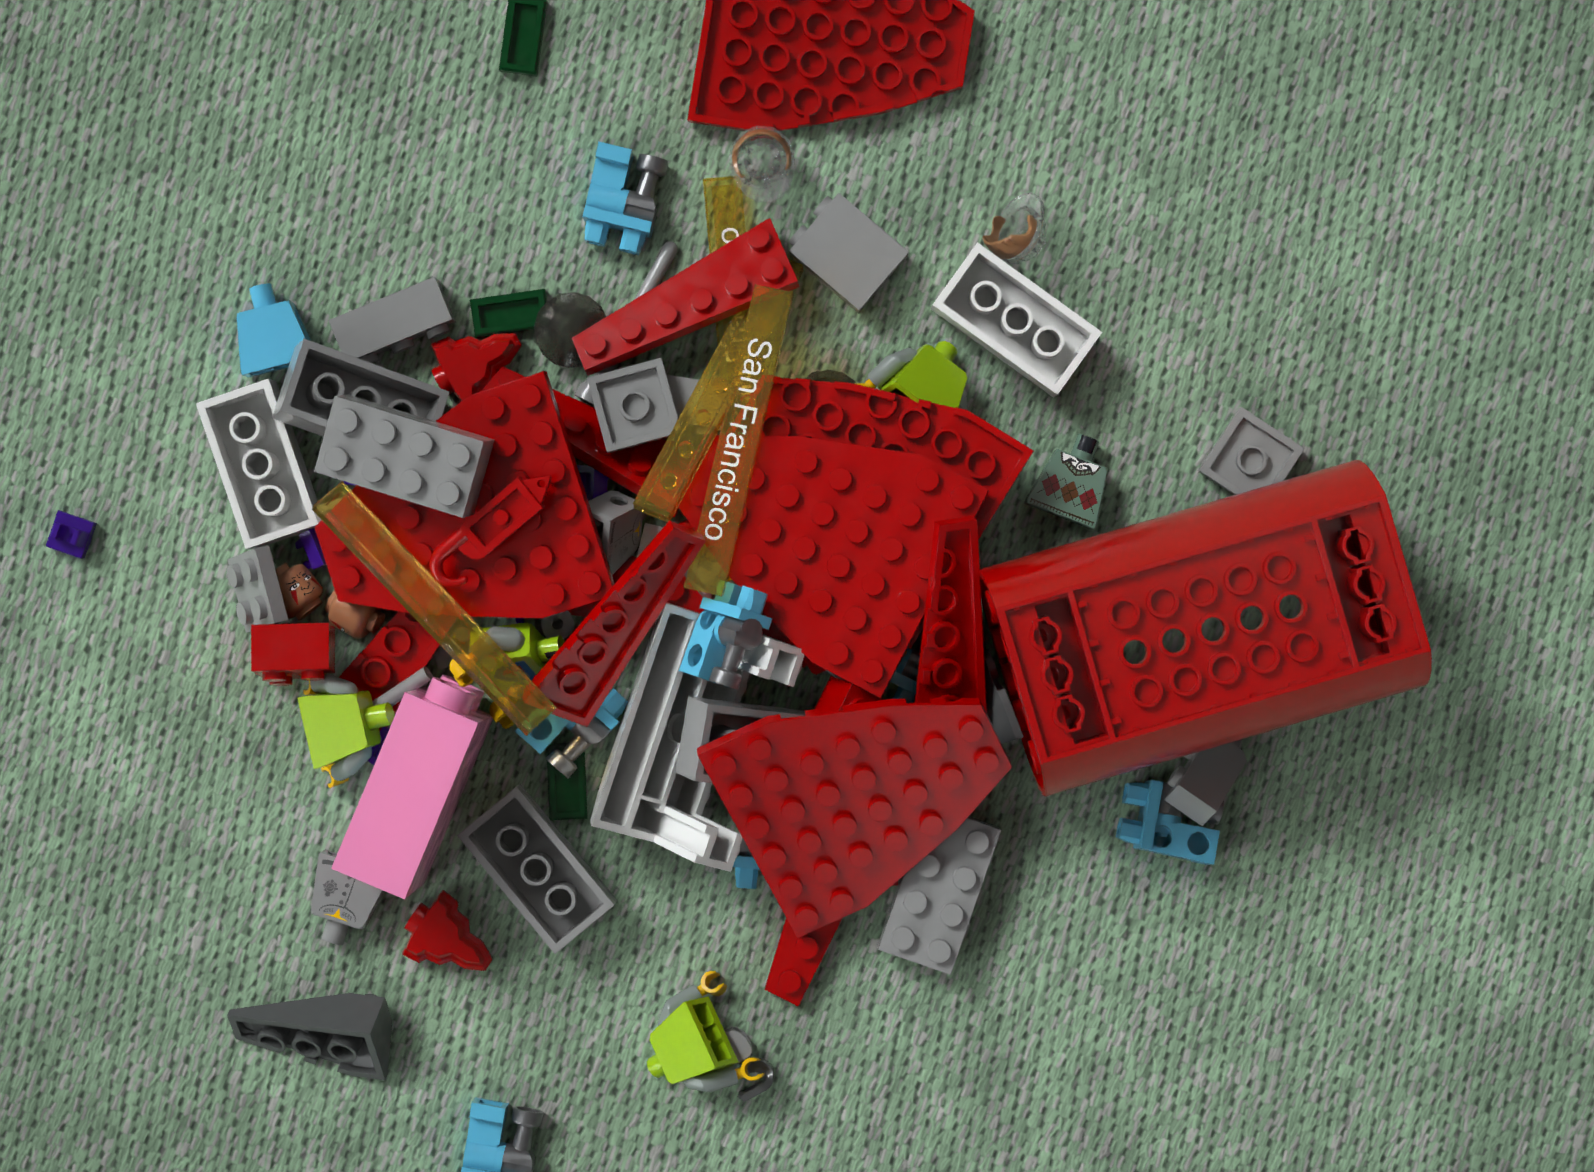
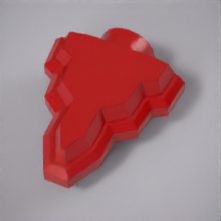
M515 333L493 334L481 341L471 336L455 341L448 336L431 343L439 363L437 367L431 369V372L441 389L449 391V395L455 393L460 401H463L469 395L481 392L502 366L505 367L510 364L522 347V344Z
M445 890L441 891L430 907L420 903L404 927L412 935L402 955L418 963L425 959L438 965L452 961L464 969L486 971L493 960L484 942L470 932L469 919L458 910L459 902Z

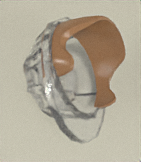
M754 126L740 133L730 148L729 163L732 175L739 188L747 197L757 202H771L781 198L789 190L794 176L795 159L793 147L787 136L773 127Z
M1024 193L1009 202L1000 216L993 218L992 232L989 236L984 235L982 240L994 255L1007 264L1015 265L1023 264L1038 257L1043 246L1046 244V222L1044 220V204L1037 195Z

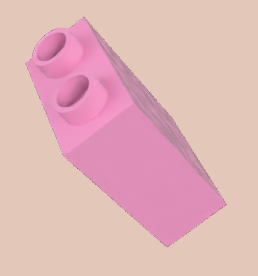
M442 674L441 679L433 677L428 688L422 687L404 693L331 869L402 899H406L425 883L493 721L489 713L478 709L485 693L483 690L471 684L461 687L455 678Z

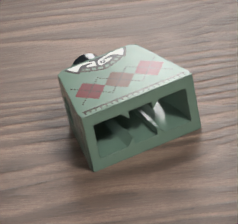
M1078 434L1071 454L1059 449L1054 450L1027 495L1024 504L1086 528L1095 529L1107 474L1106 467L1092 462L1099 441Z

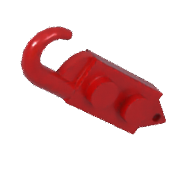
M548 475L523 479L521 476L517 477L441 542L431 554L429 562L430 572L435 581L449 588L461 587L467 583V576L457 579L448 577L443 571L444 561L457 549L471 559H481L488 556L546 507L543 502L552 476ZM540 480L545 482L544 487L540 486Z

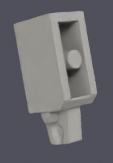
M1242 739L1184 756L1189 760L1185 767L1179 765L1170 776L1167 784L1172 788L1164 800L1203 826L1218 811L1247 762L1244 751L1239 748Z

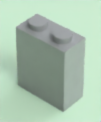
M838 193L833 200L826 196L813 212L817 219L809 228L802 225L791 237L789 243L793 247L789 250V255L859 314L905 260L909 252L844 196Z

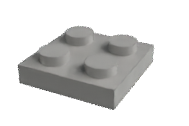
M662 358L587 378L608 454L682 434Z
M1239 407L1203 461L1198 472L1228 492L1236 495L1284 481L1305 448L1249 411Z
M270 546L254 548L227 559L229 565L227 567V578L230 585L235 588L238 600L236 605L237 617L240 623L244 625L246 633L251 632V625L278 624L287 621L288 616Z

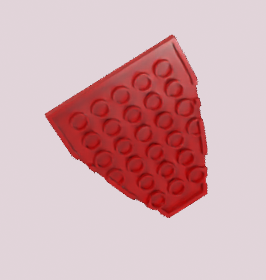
M706 0L687 120L690 123L747 132L760 128L778 132L880 115L962 89L975 11L958 0Z
M547 371L469 395L435 421L495 440L474 514L517 477L521 476L523 479L548 475L552 476L543 502L546 507L488 556L481 559H471L457 549L444 561L443 571L448 577L457 579L467 576V583L456 588L442 586L432 576L429 562L435 548L471 516L461 518L356 485L314 527L338 601L427 616L545 618L599 601L615 584ZM540 480V486L544 487L545 482Z
M762 375L756 385V390L751 393L744 406L758 408L754 424H752L754 411L747 409L745 420H742L744 409L742 408L733 423L747 426V428H744L746 430L745 435L742 434L743 429L736 426H731L726 434L734 433L736 436H801L920 454L989 489V493L976 516L978 541L1034 450L966 409L953 408L919 399V403L906 396L848 382L814 381L802 378L790 379ZM924 618L908 647L909 649H912L923 631Z
M712 435L676 505L694 530L702 534L706 541L704 544L736 585L749 587L768 594L763 613L767 617L772 618V622L796 647L802 649L801 652L812 663L882 698L924 618L935 521L966 516L976 518L989 493V489L920 454L801 436H742L744 439L742 448L735 449L725 447L727 435ZM733 436L729 437V443L731 445H734ZM736 436V446H740L741 439L739 436ZM724 451L740 454V457H738L739 464L736 467L721 464V461L731 464L737 462L735 456L723 454ZM723 469H729L734 472L735 480L732 484H728L729 481H732L733 476L731 473L722 472L720 478L723 480V483L718 480V473ZM716 484L732 488V491L717 488ZM720 491V493L715 496L716 502H719L723 494H729V504L727 506H724V503L728 501V497L725 496L720 505H715L712 500L715 492ZM713 508H720L724 510L726 513L725 521L719 523V520H722L724 518V515L722 512L713 511L711 517L712 519H714V521L712 522L709 519L710 510H712ZM709 524H717L722 528V536L719 539L712 540L706 537L705 529ZM709 527L707 533L712 537H717L720 534V530L716 527Z
M930 698V703H906V699H886L842 705V710L818 713L817 709L806 710L804 716L781 719L780 714L770 715L697 748V755L797 938L868 907L954 833L1012 768L1011 762L979 698H960L956 701H949L945 698Z

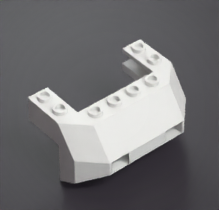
M666 603L657 618L644 652L600 783L590 823L593 827L654 842L694 863L731 872L735 859L740 852L741 834L702 816L705 804L710 797L712 783L693 781L675 773L688 696L740 703L741 697L747 688V680L750 673L794 687L797 676L802 669L804 654L801 652V648L762 634V643L753 650H746L736 673L742 676V680L738 690L681 672L679 668L700 613Z

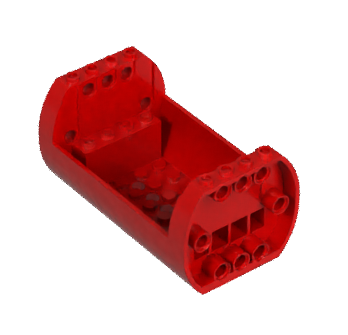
M1360 460L1332 466L979 570L981 602L1010 703L1023 734L1021 740L1036 783L1045 797L1424 687L1429 683L1431 677V648L1389 503L1382 486L1373 472ZM1287 595L1295 596L1301 603L1300 613L1290 619L1284 617L1279 608L1281 600ZM1249 606L1256 607L1262 614L1261 624L1254 630L1246 629L1240 620L1242 611ZM1211 617L1217 618L1223 625L1222 636L1215 641L1205 639L1201 631L1204 621ZM1177 629L1184 636V645L1179 651L1171 653L1164 648L1162 639L1168 630ZM1132 640L1140 641L1146 651L1144 659L1137 664L1129 663L1123 654L1125 645Z

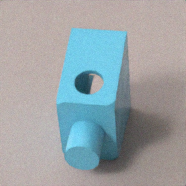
M271 283L253 286L249 288L254 309L237 313L240 369L242 375L246 377L288 368L295 346L303 339L310 340L293 302L288 300L276 303Z

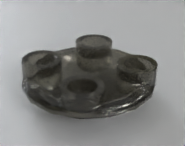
M577 292L558 293L549 299L538 312L534 325V342L539 347L541 353L553 364L566 368L583 367L572 337L604 319L606 315L602 307L590 296Z

